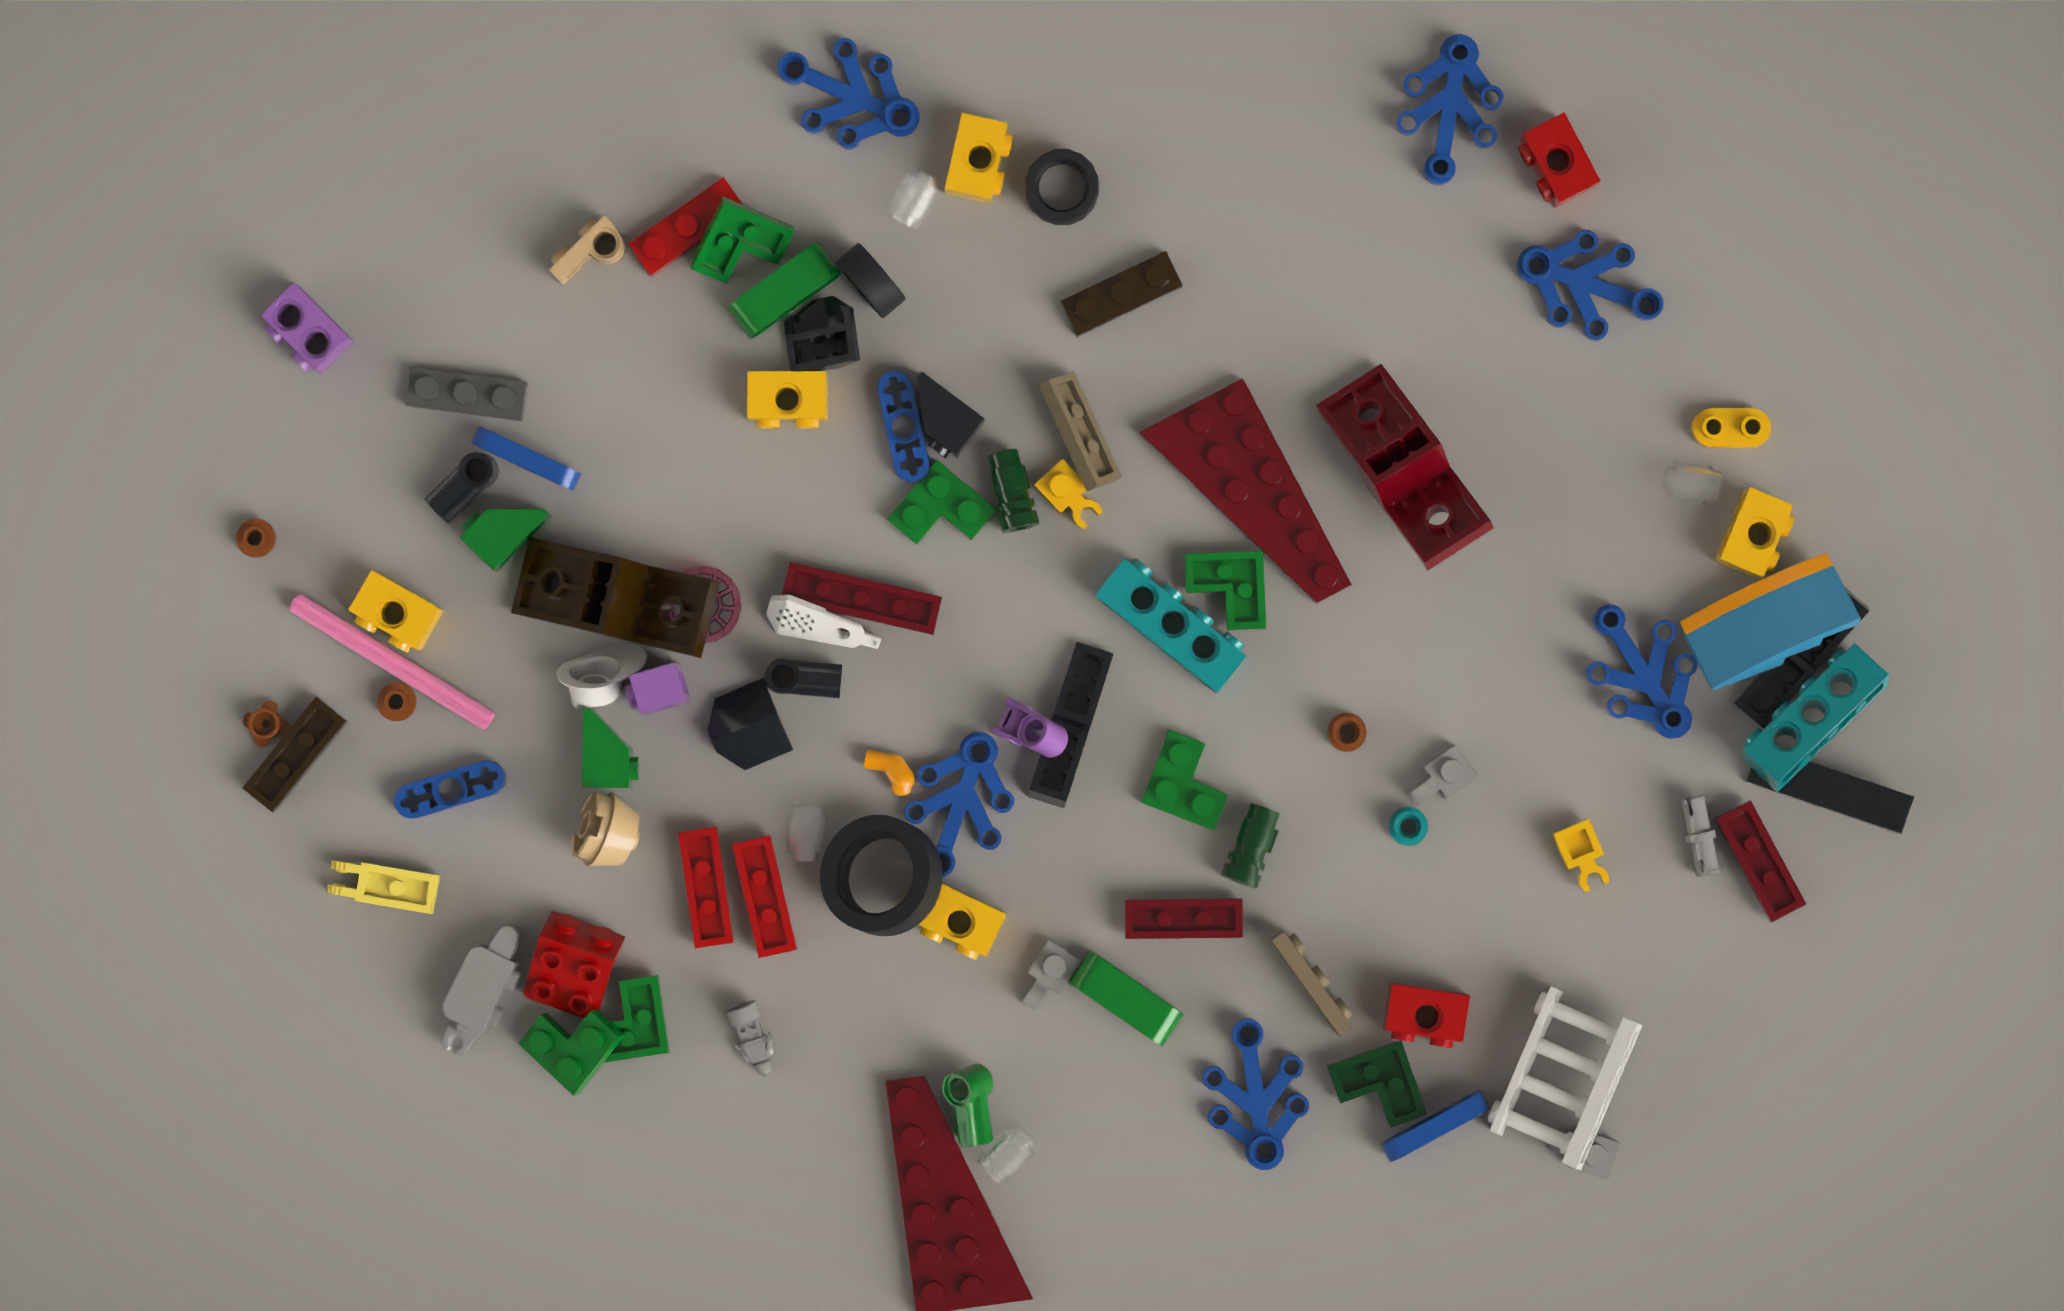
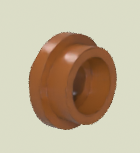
M250 519L239 527L236 534V542L242 553L249 557L260 558L272 551L276 543V534L268 522L262 519ZM253 531H259L262 535V540L258 545H252L249 542V535Z
M394 682L381 689L377 698V706L380 713L386 719L403 721L414 713L417 706V698L412 688L408 685ZM395 694H399L403 698V705L399 709H393L390 706V698Z
M1342 713L1331 720L1328 725L1327 735L1333 747L1343 752H1350L1358 749L1364 743L1367 730L1365 723L1359 716L1353 713ZM1343 725H1350L1354 730V735L1349 740H1344L1339 734L1340 728Z

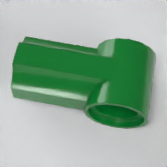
M971 1064L947 1075L942 1083L944 1097L954 1108L958 1143L961 1144V1147L986 1145L993 1141L987 1096L993 1089V1078L989 1070L982 1064Z

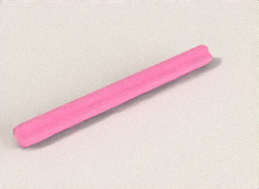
M298 594L293 599L289 611L478 728L486 730L490 726L495 716L492 710L308 597Z

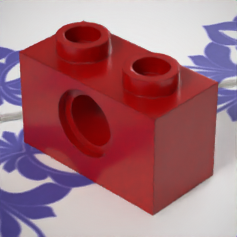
M1565 112L1523 133L1519 138L1522 145L1517 148L1524 164L1528 168L1533 165L1540 178L1536 181V186L1544 201L1551 200L1554 207L1596 187L1601 182ZM1553 152L1561 154L1566 160V168L1562 171L1550 169L1546 162L1547 155Z
M1389 982L1383 1029L1391 1031V1039L1414 1042L1415 1035L1430 1037L1429 1045L1453 1048L1454 1041H1464L1470 995ZM1424 1005L1432 1006L1436 1012L1434 1023L1428 1027L1419 1026L1415 1020L1416 1011Z

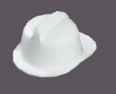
M612 644L583 657L563 663L558 667L556 677L559 682L568 687L572 705L575 709L582 710L590 707L605 706L613 703L618 698L622 681L629 678V675L638 673L644 667L647 654L643 648L635 644Z

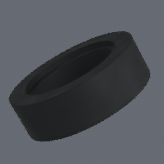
M868 815L844 826L830 841L821 862V891L830 911L847 926L875 936H894L916 927L931 912L941 891L942 864L939 853L931 839L916 826L888 815ZM880 839H896L907 849L913 862L914 874L910 890L905 898L894 908L880 913L866 912L856 903L851 894L849 886L851 865L857 854L871 842Z

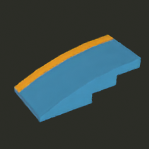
M1824 553L1734 592L1680 621L1678 626L1711 691L1783 665L1785 658L1821 645L1822 639L1859 625L1861 617L1827 553Z

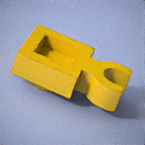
M1064 459L1059 461L1034 484L1038 491L1060 514L1069 507L1073 511L1075 524L1081 529H1085L1088 526L1080 516L1083 509L1091 508L1098 516L1102 514V509L1097 502L1083 498L1082 494L1086 491L1080 476Z
M1589 818L1552 833L1566 869L1570 870L1578 866L1580 870L1578 885L1582 891H1590L1587 877L1593 872L1600 876L1603 884L1609 883L1607 871L1603 867L1598 866L1594 860L1605 854Z

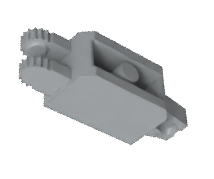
M511 924L510 926L506 925V927L499 928L497 936H494L489 947L482 945L469 950L442 1005L445 1017L449 1018L441 1045L446 1050L456 1055L464 1056L479 1034L485 1033L488 1027L494 1030L499 1022L504 1008L498 1005L505 992L512 994L521 976V973L516 971L520 962L513 959L519 947L518 942H521L520 938L522 937V932L519 931L520 928H516V925L512 926Z

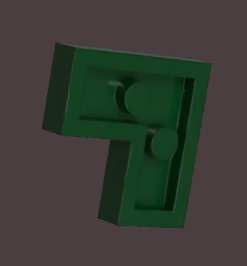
M1401 1040L1326 1065L1339 1103L1377 1091L1390 1128L1427 1115Z

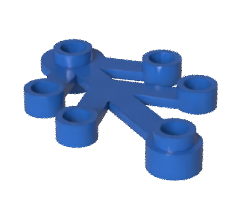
M1455 34L1448 37L1440 48V58L1419 73L1413 72L1408 74L1402 85L1403 91L1407 96L1419 97L1424 93L1427 84L1448 72L1446 87L1413 111L1402 112L1396 121L1397 130L1402 135L1410 136L1417 132L1420 124L1441 110L1435 152L1426 160L1423 167L1426 180L1437 186L1447 184L1455 174L1456 166L1454 160L1450 157L1457 113L1472 132L1473 141L1476 146L1487 149L1497 140L1496 129L1492 125L1484 123L1462 92L1463 76L1465 75L1480 94L1479 102L1486 110L1492 111L1499 108L1503 102L1504 94L1499 87L1490 84L1477 66L1476 62L1479 57L1478 46L1472 38L1463 34ZM1455 47H1462L1466 50L1467 56L1463 60H1458L1454 58L1452 50ZM1412 78L1420 80L1422 84L1421 90L1417 92L1411 91L1407 85L1408 81ZM1489 91L1495 92L1498 95V103L1494 105L1488 104L1484 99L1485 93ZM1404 117H1412L1415 120V127L1411 130H1406L1402 127L1401 120ZM1480 130H1488L1492 135V140L1488 143L1481 142L1478 138ZM1437 161L1444 162L1447 165V172L1443 175L1435 173L1433 164Z
M849 38L839 39L835 43L833 50L836 59L844 67L850 86L809 68L807 59L800 53L789 52L779 60L778 73L786 84L799 85L805 83L843 100L820 110H807L802 116V125L808 133L817 134L824 129L826 124L863 110L879 116L856 127L844 125L838 130V143L842 148L851 150L856 148L861 140L885 131L897 137L910 135L919 124L920 115L918 108L911 100L900 96L892 75V61L887 55L877 54L869 62L870 72L875 78L879 79L886 102L870 95L856 58V44ZM848 44L853 48V52L849 57L839 55L838 49L841 45ZM876 61H886L888 69L884 73H877L873 69ZM791 64L801 66V73L796 77L787 74V68ZM903 111L908 115V119L904 124H896L893 121V115L896 112ZM810 115H818L821 118V123L818 127L811 128L807 126L806 120ZM851 130L855 132L856 140L853 143L847 144L842 141L841 137L845 131Z
M1590 230L1579 232L1573 240L1551 250L1539 245L1526 248L1517 260L1518 274L1525 282L1537 285L1548 308L1547 320L1554 327L1560 328L1567 325L1571 320L1572 312L1566 304L1561 302L1553 280L1568 286L1585 322L1584 334L1592 341L1601 340L1606 336L1608 323L1599 316L1590 294L1631 308L1633 315L1642 321H1650L1656 318L1663 309V298L1654 289L1645 288L1635 293L1594 278L1615 267H1628L1635 258V252L1628 244H1618L1610 253L1574 270L1561 266L1558 263L1577 253L1582 255L1591 254L1597 248V235ZM1589 236L1593 241L1592 248L1583 249L1579 245L1580 237ZM1618 249H1624L1629 253V260L1622 263L1616 259L1615 254ZM1539 259L1543 264L1542 271L1533 272L1529 268L1530 260ZM1641 299H1649L1652 302L1651 312L1646 313L1640 310L1639 302ZM1560 308L1565 311L1566 319L1564 322L1554 320L1552 316L1554 309ZM1591 322H1599L1602 325L1603 332L1601 335L1591 334L1589 330Z
M1612 604L1599 607L1592 619L1595 630L1601 635L1612 638L1634 674L1610 669L1603 662H1594L1586 669V679L1589 683L1596 686L1609 684L1644 692L1655 706L1634 704L1626 696L1615 695L1607 702L1606 709L1608 714L1617 719L1630 717L1652 722L1655 730L1665 738L1675 739L1682 737L1689 731L1692 724L1691 711L1684 702L1690 676L1696 672L1698 664L1695 657L1688 653L1680 654L1674 658L1672 668L1675 672V677L1668 698L1660 682L1669 643L1675 639L1677 634L1675 625L1668 620H1662L1654 624L1651 630L1654 640L1647 665L1624 628L1626 619L1622 609ZM1608 612L1615 614L1617 617V623L1614 627H1607L1603 622V617ZM1660 625H1666L1670 628L1671 634L1666 640L1659 638L1657 634V629ZM1682 658H1687L1691 661L1692 667L1687 673L1681 672L1678 668V662ZM1595 666L1602 667L1605 671V676L1601 681H1595L1591 676V671ZM1616 699L1622 700L1626 705V709L1622 714H1616L1612 710V704ZM1671 711L1676 712L1680 718L1678 725L1675 727L1669 726L1666 722V716Z
M974 732L967 735L960 744L959 753L934 765L925 764L917 772V778L921 785L933 787L938 784L942 776L965 767L958 784L925 800L911 801L904 809L905 818L910 823L919 824L927 818V815L952 804L936 847L938 853L944 855L948 861L947 866L942 869V878L948 876L955 868V857L952 850L966 810H968L979 833L978 842L981 847L993 850L1001 843V834L998 829L992 826L974 789L979 773H981L992 793L991 805L995 811L1006 813L1014 806L1013 795L1005 789L994 767V762L998 757V746L990 735L983 732ZM976 744H982L986 748V755L982 759H975L971 754V749ZM926 768H933L936 771L937 777L932 783H926L922 780L921 774ZM1002 793L1010 798V805L1005 809H1000L995 804L996 796ZM912 805H920L923 808L924 814L919 820H913L909 816L908 811ZM988 830L995 832L997 835V842L992 846L985 845L982 841L983 833Z
M1243 1018L1234 1024L1231 1036L1233 1042L1242 1050L1248 1093L1226 1078L1224 1071L1217 1066L1206 1068L1202 1074V1081L1208 1089L1219 1091L1250 1114L1254 1132L1234 1120L1230 1110L1224 1105L1213 1106L1208 1112V1120L1214 1128L1225 1130L1245 1145V1156L1253 1167L1260 1170H1269L1276 1167L1283 1158L1284 1146L1282 1139L1299 1117H1303L1309 1110V1102L1304 1095L1299 1093L1291 1094L1285 1102L1286 1110L1269 1130L1267 1113L1291 1080L1302 1074L1303 1062L1296 1055L1284 1056L1279 1064L1280 1070L1266 1089L1263 1090L1257 1046L1263 1040V1029L1254 1019ZM1245 1026H1250L1254 1030V1037L1250 1041H1244L1240 1038V1030ZM1294 1059L1298 1062L1299 1068L1296 1073L1288 1074L1285 1072L1284 1064L1287 1060ZM1209 1072H1219L1222 1077L1221 1082L1217 1085H1210L1207 1082ZM1295 1098H1300L1304 1101V1109L1299 1113L1292 1112L1290 1109V1103ZM1216 1110H1224L1227 1113V1120L1223 1124H1216L1213 1121L1212 1115ZM1268 1143L1271 1145L1272 1151L1269 1156L1261 1157L1257 1154L1259 1144Z

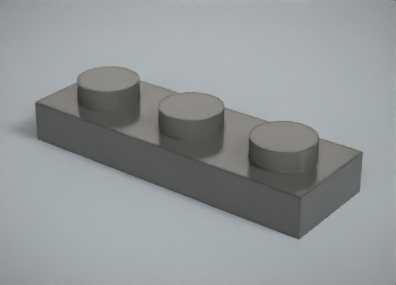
M410 367L405 405L408 407L523 422L528 383Z

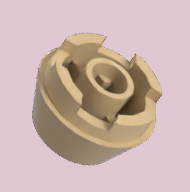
M613 792L608 794L591 793L580 812L584 817L580 825L579 835L573 833L571 855L584 861L585 866H621L638 844L640 831L638 830L639 813Z

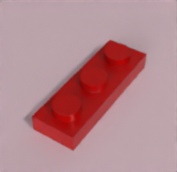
M724 177L628 243L651 277L700 244L723 197L742 204Z
M718 826L678 832L695 949L734 943Z
M771 835L732 844L758 958L797 950Z

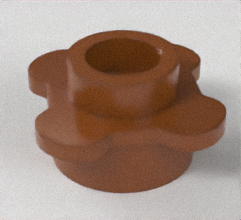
M265 701L262 704V708L255 710L253 713L248 712L243 717V725L249 728L252 735L255 736V744L260 747L268 746L271 739L278 735L284 736L289 730V723L286 720H282L277 712L278 705L273 701ZM268 720L270 723L267 728L263 727V721Z

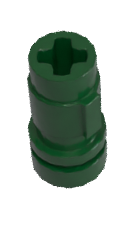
M1008 449L990 454L988 456L991 468L990 474L995 495L999 501V506L996 507L997 514L1002 515V518L999 519L1002 533L1018 532L1039 525L1037 511L1032 510L1035 502L1034 498H1029L1027 489H1030L1026 468L1021 463L1018 449Z
M1250 804L1246 818L1244 817L1236 838L1237 843L1234 851H1229L1227 858L1230 859L1229 864H1224L1220 876L1241 885L1257 889L1261 876L1258 875L1259 870L1263 871L1266 865L1262 863L1266 852L1271 853L1279 831L1275 829L1280 815L1278 812L1260 805Z

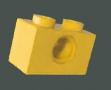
M966 113L961 114L946 180L945 194L991 204L993 194H1001L1005 173L998 171L1002 156L1009 158L1014 136L1007 133V122ZM976 150H984L990 154L992 159L987 167L978 169L970 164V155Z
M747 371L748 420L756 421V428L764 429L780 428V421H795V428H819V421H828V375L826 371ZM785 390L796 392L799 398L797 406L789 411L782 410L777 406V398Z
M1752 487L1744 489L1714 561L1756 579L1763 578L1765 572L1771 574L1780 556V552L1775 551L1781 536L1786 538L1793 526L1795 516L1790 515L1794 505ZM1753 524L1761 525L1766 531L1767 537L1762 545L1753 544L1748 537L1749 528Z
M374 570L370 571L348 611L357 615L354 623L372 633H375L377 628L391 635L388 642L407 653L411 647L416 650H422L444 612L440 607ZM399 603L404 610L403 619L398 624L391 625L385 618V611L390 604Z
M942 883L935 906L918 925L922 926L920 934L938 943H941L943 937L958 943L955 951L976 960L979 954L987 957L1007 913ZM955 911L966 912L971 919L970 928L964 933L952 931L948 924V918L951 913Z

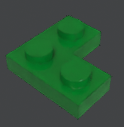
M723 197L690 262L691 270L727 284L743 251L778 265L795 232L794 227Z
M937 460L887 520L918 545L941 516L946 518L970 540H973L997 510Z
M1263 551L1184 554L1186 593L1225 592L1227 631L1266 629Z
M1169 730L1141 803L1214 831L1228 794L1192 781L1205 743Z
M659 975L620 980L619 987L624 1020L610 1022L625 1036L605 1062L670 1053Z
M597 1009L588 1013L572 1035L548 1013L539 1015L518 1044L569 1093L577 1095L581 1093L625 1035Z

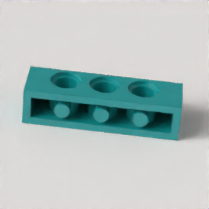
M1124 558L1094 597L1214 693H1218L1247 657L1241 652L1245 645L1227 631L1221 636L1210 626L1214 620L1198 607H1195L1191 612L1182 605L1180 601L1184 596L1165 582L1160 587L1149 577L1153 572L1138 559L1134 558L1130 563ZM1138 588L1148 589L1154 598L1152 606L1145 610L1137 609L1131 602L1132 592ZM1169 612L1178 613L1184 620V627L1177 634H1169L1162 627V618ZM1201 636L1208 637L1214 643V653L1206 659L1197 657L1192 650L1194 640Z
M1856 643L1847 651L1844 648L1839 649L1827 662L1829 668L1819 678L1816 675L1811 676L1799 689L1801 695L1792 704L1788 701L1784 702L1771 716L1773 722L1763 731L1760 728L1756 729L1745 740L1743 745L1746 748L1743 750V761L1776 792L1783 788L1888 686L1889 674ZM1836 682H1845L1852 689L1845 695H1837L1832 692L1830 687ZM1816 708L1824 716L1817 722H1810L1802 714L1807 709ZM1781 735H1789L1796 740V743L1791 748L1782 749L1774 741Z

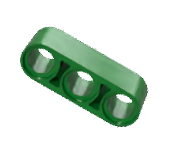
M816 242L747 290L727 308L749 339H753L835 281L841 275V272L822 245Z
M1090 950L1069 981L1075 988L1160 1046L1165 1044L1184 1016L1181 1011L1092 950Z

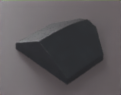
M828 296L812 300L796 315L784 321L790 371L839 369L860 360L854 309L837 297Z
M764 678L714 699L707 731L716 752L743 770H747L794 750Z

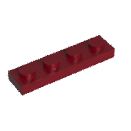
M789 562L782 595L789 594L826 608V611L933 636L942 601L940 596Z

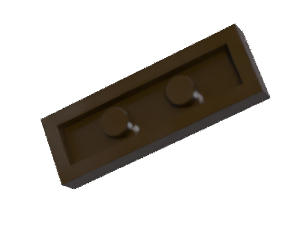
M1164 251L1061 300V304L1076 336L1079 337L1182 288L1183 285L1167 251Z
M315 697L242 789L272 813H275L348 723V720L322 699Z

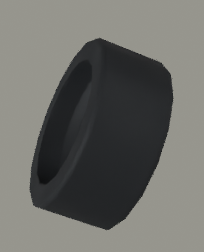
M1054 149L1041 155L1031 165L1026 177V198L1032 211L1043 221L1054 225H1071L1084 219L1093 210L1099 195V179L1093 164L1082 154L1070 149ZM1056 165L1074 167L1081 173L1085 181V193L1082 200L1075 207L1068 210H1057L1048 206L1043 201L1039 192V183L1042 175L1049 168Z
M860 243L854 245L836 261L839 269L880 317H886L906 300V297L893 280Z

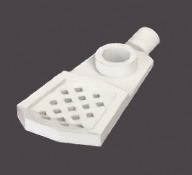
M789 594L771 595L766 615L776 634L855 648L859 645L875 649L879 648L882 637L865 632L861 624L855 623L849 618L826 612V608ZM838 628H844L848 631H841Z

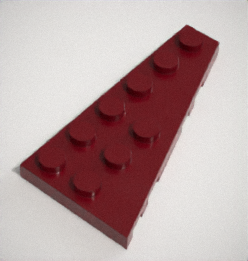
M1243 378L1139 432L1145 440L1153 445L1170 464L1178 469L1196 489L1252 540L1316 604L1352 585Z
M925 1075L886 1080L885 1084L916 1311H951L1032 1300L1033 1296L953 1136Z

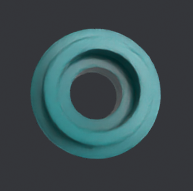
M1414 807L1398 809L1389 820L1390 835L1401 845L1412 846L1418 844L1425 838L1428 831V822L1425 815ZM1405 819H1411L1415 823V829L1410 834H1405L1401 830V823Z

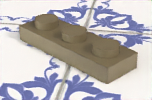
M1074 371L1040 384L1039 387L1046 404L1050 409L1086 491L1094 490L1122 477Z
M1282 930L1272 937L1270 941L1337 1035L1341 1037L1353 1027L1348 1019L1353 1017V1014L1341 997L1333 1000L1325 988L1331 983L1318 965L1312 969L1302 957L1308 951L1296 934L1293 933L1288 937Z

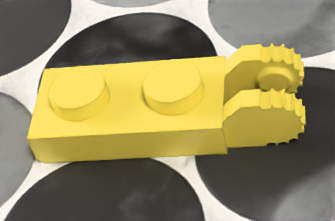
M338 860L331 861L330 869L341 873H357L359 878L357 889L346 887L344 884L333 883L327 884L326 893L352 897L357 902L434 914L440 875L366 862L356 864Z

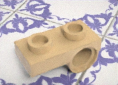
M605 215L599 221L593 218L579 231L578 234L582 238L571 248L565 245L552 257L551 262L554 265L549 271L564 285L592 257L604 265L615 264L624 255V240L618 233V229ZM607 235L614 237L616 247L612 253L608 255L597 253L596 243L601 237Z

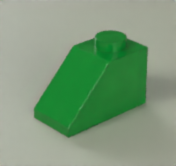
M487 509L483 514L476 511L463 524L462 528L465 532L459 538L492 570L498 572L529 541V537L532 538L552 516L544 509Z
M583 709L582 787L632 788V780H639V757H633V749L594 709Z

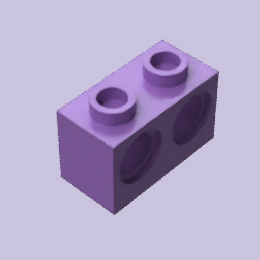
M294 282L261 314L268 322L263 329L278 344L285 340L295 350L291 357L306 372L313 368L322 374L354 342ZM291 307L298 308L300 311L299 322L295 326L285 327L282 322V315L285 310ZM317 335H325L328 342L326 350L319 355H313L309 349L311 339Z
M675 662L629 675L631 684L625 686L630 707L638 709L639 713L644 715L691 702L681 665Z

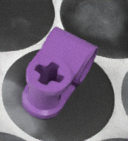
M1007 697L1005 703L1008 706L998 726L993 727L991 733L1020 747L1024 746L1045 757L1052 758L1061 754L1068 742L1066 729L1062 725L1038 714V711Z

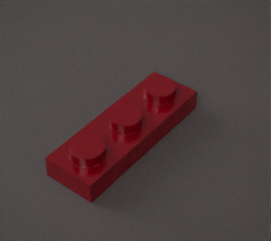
M1751 800L1714 818L1769 922L1772 923L1806 905Z
M1243 899L1125 900V939L1243 938Z

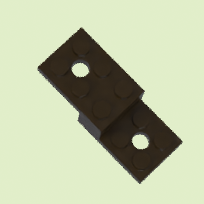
M529 537L511 613L702 658L720 582L649 566L618 556ZM558 574L560 585L552 593L550 583L552 578ZM678 602L680 614L676 620L671 621L670 609L673 604Z

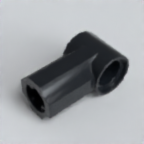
M478 452L467 454L462 458L459 466L425 498V501L441 518L450 523L486 487H489L496 481L499 473L497 462L488 454ZM478 459L483 460L488 468L486 477L481 481L472 479L469 471L471 464Z
M785 658L776 659L766 668L765 682L771 691L780 695L792 694L839 699L842 664L796 661ZM782 665L789 667L794 674L793 682L783 688L777 687L771 680V673L774 668Z

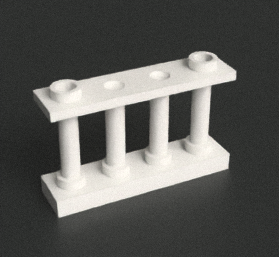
M1551 986L1548 993L1542 992L1534 1008V1013L1538 1015L1502 1102L1496 1100L1488 1116V1122L1492 1123L1489 1131L1502 1136L1506 1126L1512 1127L1560 1148V1153L1564 1154L1562 1163L1582 1170L1642 1025L1623 1017L1620 1024L1615 1022L1613 1025H1610L1559 1003L1563 991ZM1552 1017L1605 1039L1606 1044L1611 1046L1605 1061L1602 1059L1594 1061L1543 1039ZM1537 1053L1591 1076L1590 1080L1595 1082L1590 1096L1578 1097L1528 1075ZM1523 1089L1576 1112L1575 1117L1580 1118L1575 1132L1568 1131L1565 1134L1514 1112L1513 1109L1521 1090Z

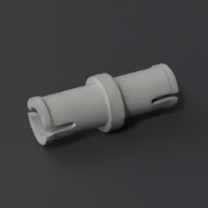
M1705 795L1679 800L1682 805L1688 832L1684 835L1685 842L1690 843L1696 877L1721 872L1713 840L1716 837V831L1710 827Z

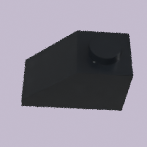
M921 372L917 379L925 434L931 439L927 445L945 459L949 454L958 458L984 424L985 418L925 373Z

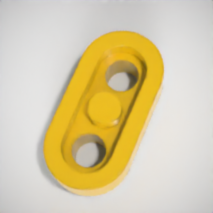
M1709 408L1695 416L1691 424V433L1694 440L1706 448H1754L1763 444L1768 439L1771 433V422L1763 411L1756 408ZM1710 420L1716 421L1719 425V432L1715 435L1710 434L1706 429V424ZM1749 420L1755 421L1758 425V431L1754 435L1749 434L1745 429V424Z

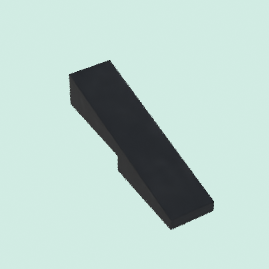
M1845 587L1861 617V621L1869 612V607ZM1855 626L1823 638L1819 646L1785 658L1781 666L1759 673L1734 704L1764 729L1772 721L1771 716L1778 707L1786 701L1789 702L1796 695L1801 686L1817 672L1816 669Z
M1076 642L1052 717V721L1066 729L1068 742L1063 752L1056 757L1049 758L1040 754L1027 797L1061 808L1065 807L1113 653Z
M1810 761L1783 788L1776 792L1896 834H1902L1914 800V796ZM1750 767L1745 782L1776 792Z

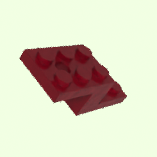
M1382 364L1316 405L1319 414L1358 465L1372 496L1427 571L1494 529L1489 517L1450 467L1441 442ZM1368 409L1379 410L1377 417L1373 420L1364 421L1360 419L1362 413ZM1438 512L1449 514L1447 520L1440 525L1429 523L1430 518Z

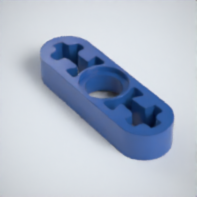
M896 370L889 371L880 378L877 390L894 468L899 478L903 481L916 483L927 474L930 463L914 390L910 378L905 373ZM897 378L899 384H906V390L901 391L900 394L903 405L911 402L912 409H897L888 414L887 407H895L892 394L884 393V388L890 386V379ZM899 416H908L915 423L913 434L907 438H900L893 433L892 424ZM919 440L920 447H912L916 460L922 459L923 466L917 468L918 474L910 476L908 470H901V464L907 460L905 449L896 452L895 445H908Z
M480 426L471 442L472 445L571 491H574L581 476V473Z
M481 761L402 786L396 792L394 798L395 808L403 817L415 819L499 793L504 788L507 779L506 772L497 762ZM488 767L490 772H497L498 779L493 781L494 788L488 790L486 784H479L472 787L476 794L469 796V784L463 773L469 772V779H475L483 775L482 769ZM454 778L461 785V794L454 801H447L440 794V785L445 779ZM432 783V795L438 806L432 808V800H427L418 804L417 812H414L411 807H404L403 800L408 798V791L413 790L415 795L426 794L429 791L425 785Z
M1480 1090L1473 1092L1395 1134L1380 1145L1389 1161L1393 1162L1474 1119L1490 1107Z

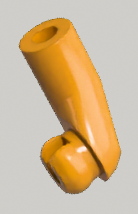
M867 749L864 768L885 772L892 783L890 789L895 795L905 796L909 794L911 786L914 784V774L905 760L897 754Z

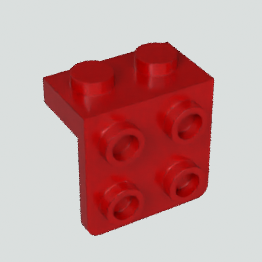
M551 911L537 941L523 990L524 996L530 1000L581 1018H585L592 1010L597 1009L600 1011L610 974L622 949L625 936L615 933L609 928L598 927L580 921L572 915Z

